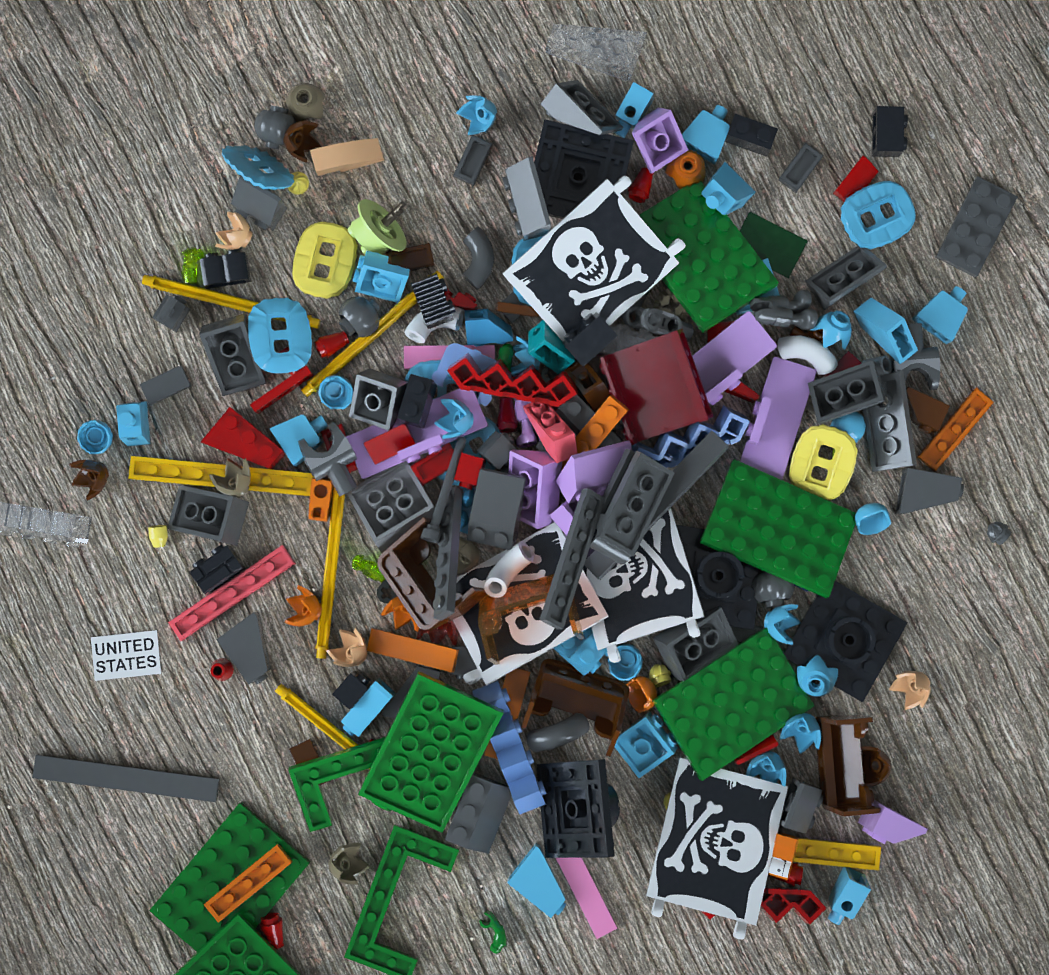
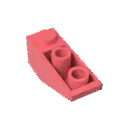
M531 402L523 406L543 446L556 463L569 459L571 455L578 454L574 432L549 404Z

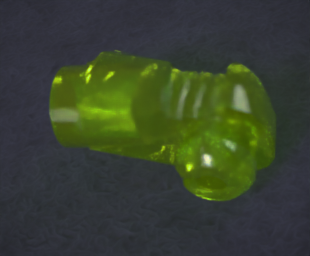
M190 247L181 254L184 255L181 271L184 284L197 283V261L204 258L202 249Z
M356 555L352 559L351 566L354 570L362 571V574L374 581L383 582L385 580L378 568L377 562L366 560L364 555Z

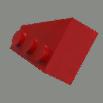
M231 407L227 409L201 441L205 445L242 459L246 458L247 461L272 470L285 455L281 447Z

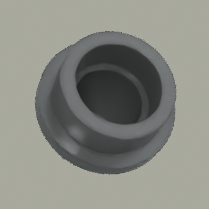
M1001 522L991 523L987 530L990 541L992 543L996 542L998 545L1003 544L1012 533L1008 529L1009 526Z

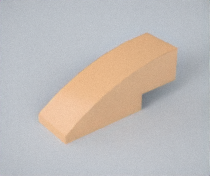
M378 138L343 142L310 150L318 176L339 170L344 172L384 161Z

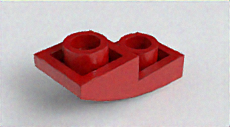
M449 289L444 292L446 299H451L454 307L464 310L478 309L477 304H475L477 300L469 293L462 294L459 291L452 298L453 293Z

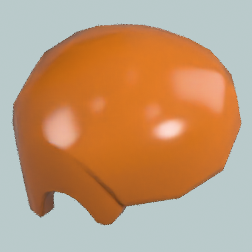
M644 676L632 678L626 685L629 688L628 699L633 709L638 713H642L653 708L654 703L652 700L657 698L655 684Z

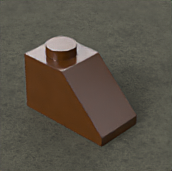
M575 361L565 369L593 411L595 412L599 409L610 394L603 381L587 363L583 367L578 361Z
M906 387L912 423L918 425V430L927 434L939 431L950 405L913 388Z

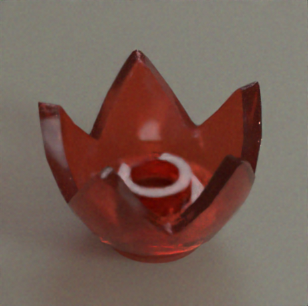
M453 620L432 630H423L421 628L418 630L416 639H421L423 634L427 633L432 643L439 644L447 634L452 645H457V628Z

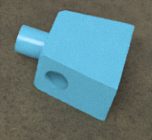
M633 82L615 115L618 122L623 126V129L614 132L615 134L625 138L629 129L635 128L654 100L652 92ZM628 111L635 112L633 117H627L626 114Z
M716 105L712 114L702 110L682 133L688 150L697 152L702 158L713 164L717 162L730 125L723 121L728 113L727 109Z
M724 162L711 177L701 193L706 198V204L709 208H716L721 214L726 215L742 208L756 192Z
M955 286L950 294L942 290L915 314L912 320L916 323H922L924 329L943 343L948 344L955 338L968 311V308L960 303L967 293L958 286Z
M147 401L117 405L119 438L127 446L151 444Z
M302 414L270 428V431L293 466L297 467L304 461L298 441L304 438L308 446L316 450L323 443L318 433L326 429L328 424L322 415L310 422L307 416Z
M850 867L842 868L828 899L832 909L828 916L831 922L840 925L845 916L850 919L856 916L871 890L864 874Z

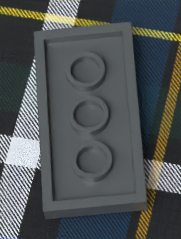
M977 176L935 258L976 278L1018 196Z

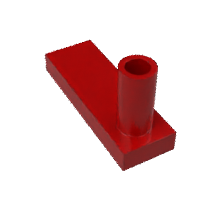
M289 347L284 348L279 353L288 352ZM305 366L297 371L289 372L292 376L250 404L251 408L255 413L260 414L312 378L314 375L311 370Z

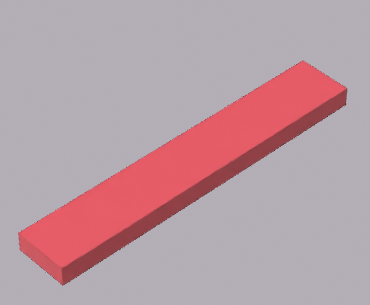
M281 545L168 623L179 640L183 641L296 563L285 546Z

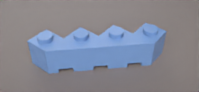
M723 405L714 425L704 421L696 422L688 426L683 437L673 432H666L660 434L654 448L638 442L631 445V449L634 452H642L666 468H672L677 466L711 430L726 444L732 445L740 442L750 420L744 414Z
M496 681L473 690L474 697L504 710V714L490 741L496 752L501 770L508 783L519 814L545 805L543 795L547 793L543 782L537 781L531 764L535 762L531 751H526L519 734L523 732L519 720H514L507 703L511 701L507 689H501L499 682Z

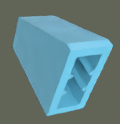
M869 298L854 310L860 327L899 364L918 351L907 323L901 315L873 298Z
M380 678L377 679L342 719L341 722L344 724L342 728L349 735L353 736L355 734L359 737L396 695V692Z
M535 843L509 876L507 883L552 918L554 914L559 915L566 906L564 903L566 898L540 845Z

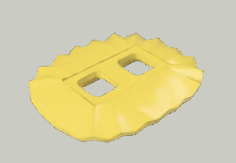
M318 222L307 227L302 233L294 255L292 277L295 285L304 294L328 299L339 296L347 289L355 269L358 245L356 239L349 234L346 227L335 223ZM323 242L336 246L332 257L320 254ZM317 264L330 267L327 278L314 275Z
M822 424L808 428L802 433L792 455L789 470L791 484L828 501L839 497L845 491L854 472L858 452L855 440L846 431L839 430L836 427ZM821 445L835 449L832 459L829 460L818 455ZM814 466L828 470L825 480H819L811 476Z

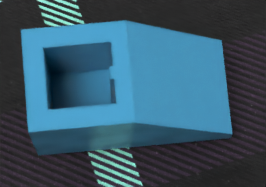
M490 310L464 311L467 345L483 346L489 343L505 344L513 341L512 327Z

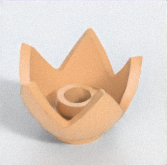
M227 212V216L234 229L216 232L218 238L225 245L217 243L215 247L226 250L239 249L240 247L245 248L252 237V232L249 231L250 226L241 214Z
M356 628L353 631L354 633L340 629L343 647L326 651L334 660L333 664L342 667H353L362 664L367 657V647L363 636Z
M905 671L895 675L897 679L890 686L889 690L906 693L905 710L916 707L919 704L923 708L930 695L929 678L924 673L917 671Z

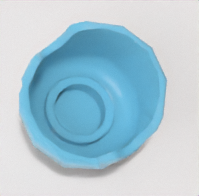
M331 375L320 383L318 394L321 402L330 409L343 410L351 404L354 390L347 378L340 375Z
M856 411L832 420L830 427L846 431L857 443L865 432L866 424L863 416Z
M90 420L83 423L77 435L80 447L89 454L104 453L112 444L113 439L111 428L100 420Z
M880 503L865 504L857 510L854 516L857 529L863 535L877 534L884 531L891 524L887 508Z
M621 644L617 646L621 661L613 663L608 658V665L612 676L618 680L629 681L641 671L643 659L640 651L635 646Z

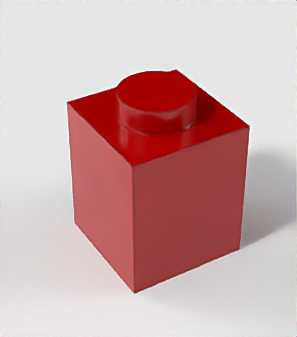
M461 453L454 480L459 482L460 487L472 490L473 486H477L480 469L485 468L486 460Z

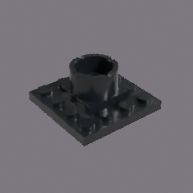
M544 119L534 163L548 215L563 219L606 179L614 185L622 176H626L634 140L610 134L598 135L571 125ZM579 177L581 181H577L574 178Z
M676 525L703 613L720 606L730 627L754 630L758 601L754 597L755 591L752 588V581L762 570L738 560L732 554L720 552L701 544L700 541L705 529ZM715 572L719 573V575H720V579H719V580H716V579H715V577H714Z
M835 581L828 598L816 594L791 638L793 645L788 644L783 653L789 661L798 666H806L813 657L819 655L827 668L838 669V677L834 687L863 702L908 622ZM847 636H850L849 644L845 642Z
M605 759L536 764L538 782H543L547 793L543 795L545 805L540 806L545 858L614 857L612 827L619 818L620 807L618 806L619 798L615 789L607 783Z

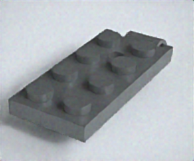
M887 356L863 360L862 363L870 360L875 362L886 389V397H888L887 405L882 402L863 409L872 472L917 465L903 370L890 373L891 363Z

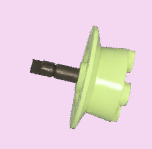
M363 199L359 202L358 212L360 217L351 222L348 232L360 243L364 254L367 250L385 255L389 249L400 252L406 248V237L396 221L404 212L403 208L407 205L405 202L401 201L391 212H388L372 200Z

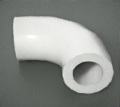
M454 307L456 311L452 313L454 320L431 329L427 328L422 312H420L407 326L405 335L417 343H424L429 334L438 328H449L458 331L463 323L465 310Z
M798 335L778 339V351L784 360L790 358L804 359L810 362L820 375L828 374L838 366V362L827 347L824 348L823 344L814 338Z
M520 542L515 545L491 569L484 584V590L489 596L494 598L502 597L515 576L534 561V553L526 543Z

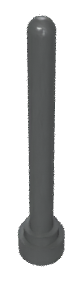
M459 437L430 525L428 524L426 528H423L421 538L425 541L439 543L441 536L439 525L454 482L461 453H463L466 445V438Z

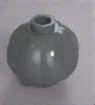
M271 105L270 110H262L255 118V132L261 140L266 142L265 147L279 150V145H284V135L287 129L293 123H296L295 118L288 115L289 109Z
M351 297L344 301L340 307L339 316L341 321H339V325L348 336L352 334L355 337L361 338L371 336L379 327L378 310H380V307L372 298L367 300L363 297Z
M765 571L758 573L752 581L755 599L759 603H766L767 608L785 605L784 601L792 597L795 589L794 584Z

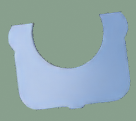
M453 343L446 348L438 369L432 374L431 379L438 386L443 387L444 380L449 374L447 371L449 366L467 353L470 354L481 371L497 360L483 355L476 349L472 350L461 344ZM480 392L477 398L479 404L488 405L492 400V395Z

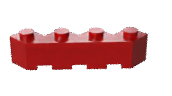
M469 353L450 365L447 370L461 390H472L494 396L516 398V400L544 403L559 407L578 392L577 386L565 370L546 383L533 364L513 377L501 359L481 371Z
M767 887L764 889L760 907L775 923L793 909L809 925L827 909L810 890ZM701 911L709 920L715 916V914Z

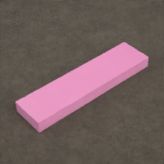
M449 345L404 346V370H409L419 362L441 360ZM463 345L472 350L476 349L483 355L495 359V345Z
M556 858L596 939L616 930L617 926L583 859Z

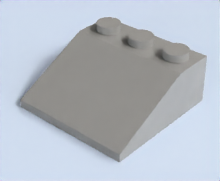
M407 461L375 474L347 493L381 553L423 517L432 519L435 506Z

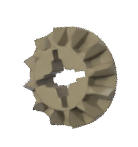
M668 288L657 295L653 308L673 314L670 309L662 307L669 304L670 297L674 304H680V302ZM679 305L675 308L674 315L683 321L688 313L682 305Z

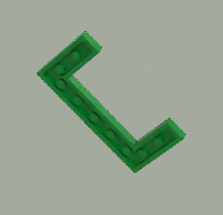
M385 737L289 767L288 771L310 832L332 826V819L320 783L369 769Z
M395 824L344 958L389 975H412L418 958L375 942L407 856L451 872L459 848Z

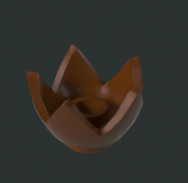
M299 121L293 123L287 129L284 135V146L293 157L307 163L304 152L321 147L319 142L310 134L319 124L310 121Z
M88 459L68 464L71 468L81 469L73 480L72 486L90 487L86 496L87 501L96 497L104 489L109 473L102 462Z
M861 746V751L863 752V775H865L864 785L873 787L884 783L891 772L890 758L878 748Z

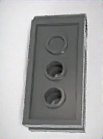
M625 449L602 496L605 498L590 548L621 565L625 564L631 556L634 557L674 476V472L642 452Z

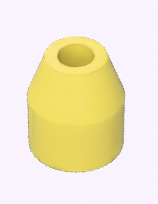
M167 525L148 527L149 539L153 547L166 546L168 538Z

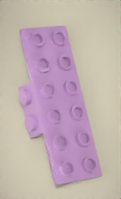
M750 311L744 313L692 355L708 402L712 406L723 398L722 392L727 388L730 391L736 388L741 383L739 379L742 375L777 347V344L761 324L756 321Z
M779 357L772 358L760 399L755 401L752 409V414H754L752 423L749 422L745 431V436L748 437L740 462L780 480L783 479L810 394L808 383L814 381L817 372L815 369Z
M459 388L433 399L425 428L422 429L408 425L416 444L398 451L397 455L375 465L363 443L388 430L372 425L346 438L356 454L357 460L355 461L362 479H365L405 461L408 463L415 462L421 459L420 455L428 452L429 455L442 450L441 446L453 442L459 437H464L486 428L488 423L475 392ZM441 399H457L469 408L473 414L474 421L472 427L467 432L458 437L442 439L443 435L449 432L439 428L434 422L449 414V411L442 404ZM397 418L392 429L404 423Z

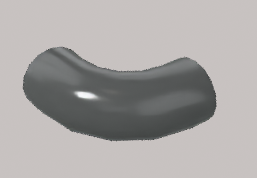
M479 226L471 231L463 240V243L471 252L472 260L470 266L462 275L476 290L480 289L491 275L495 259L492 243Z
M575 713L556 724L532 729L527 735V745L533 752H541L563 746L588 733L590 728L589 721L583 714Z

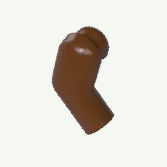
M795 326L789 335H801L821 342L823 340V329L804 332Z

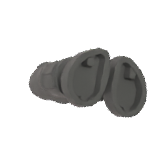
M808 290L798 291L791 301L783 295H772L754 298L750 302L751 310L756 311L753 316L762 325L772 324L773 326L788 327L792 324L804 330H811L818 321L816 310L808 309L812 299L811 293Z

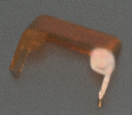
M554 574L509 587L502 597L494 598L487 594L480 600L478 626L488 661L494 665L500 664L493 634L497 633L502 627L501 616L545 603ZM573 598L568 616L573 634L579 640H582L584 635Z

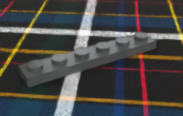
M456 486L450 491L440 521L441 536L438 543L437 577L434 583L436 591L433 601L434 619L440 621L455 613L463 489Z
M589 488L582 489L540 617V621L556 629H564L605 501L604 497Z

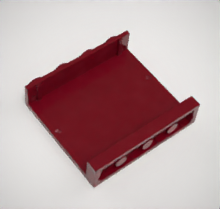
M683 328L600 358L601 371L603 375L607 376L609 382V394H612L629 409L622 418L625 427L623 428L624 436L627 441H630L631 445L696 422L709 420L713 417Z

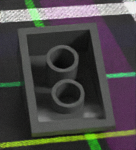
M579 80L556 83L541 103L546 109V114L552 119L598 135L617 132L623 129V126Z
M245 313L201 327L199 335L222 396L266 384L263 369L254 361L250 349L248 319Z
M486 468L480 469L469 518L468 541L507 550L513 548L518 539L526 477Z
M179 485L167 529L237 546L249 502L234 496Z
M718 606L704 612L705 617L696 619L701 633L698 637L693 638L690 636L687 624L683 623L667 628L653 638L668 670L671 672V676L680 681H685L739 645L722 607Z

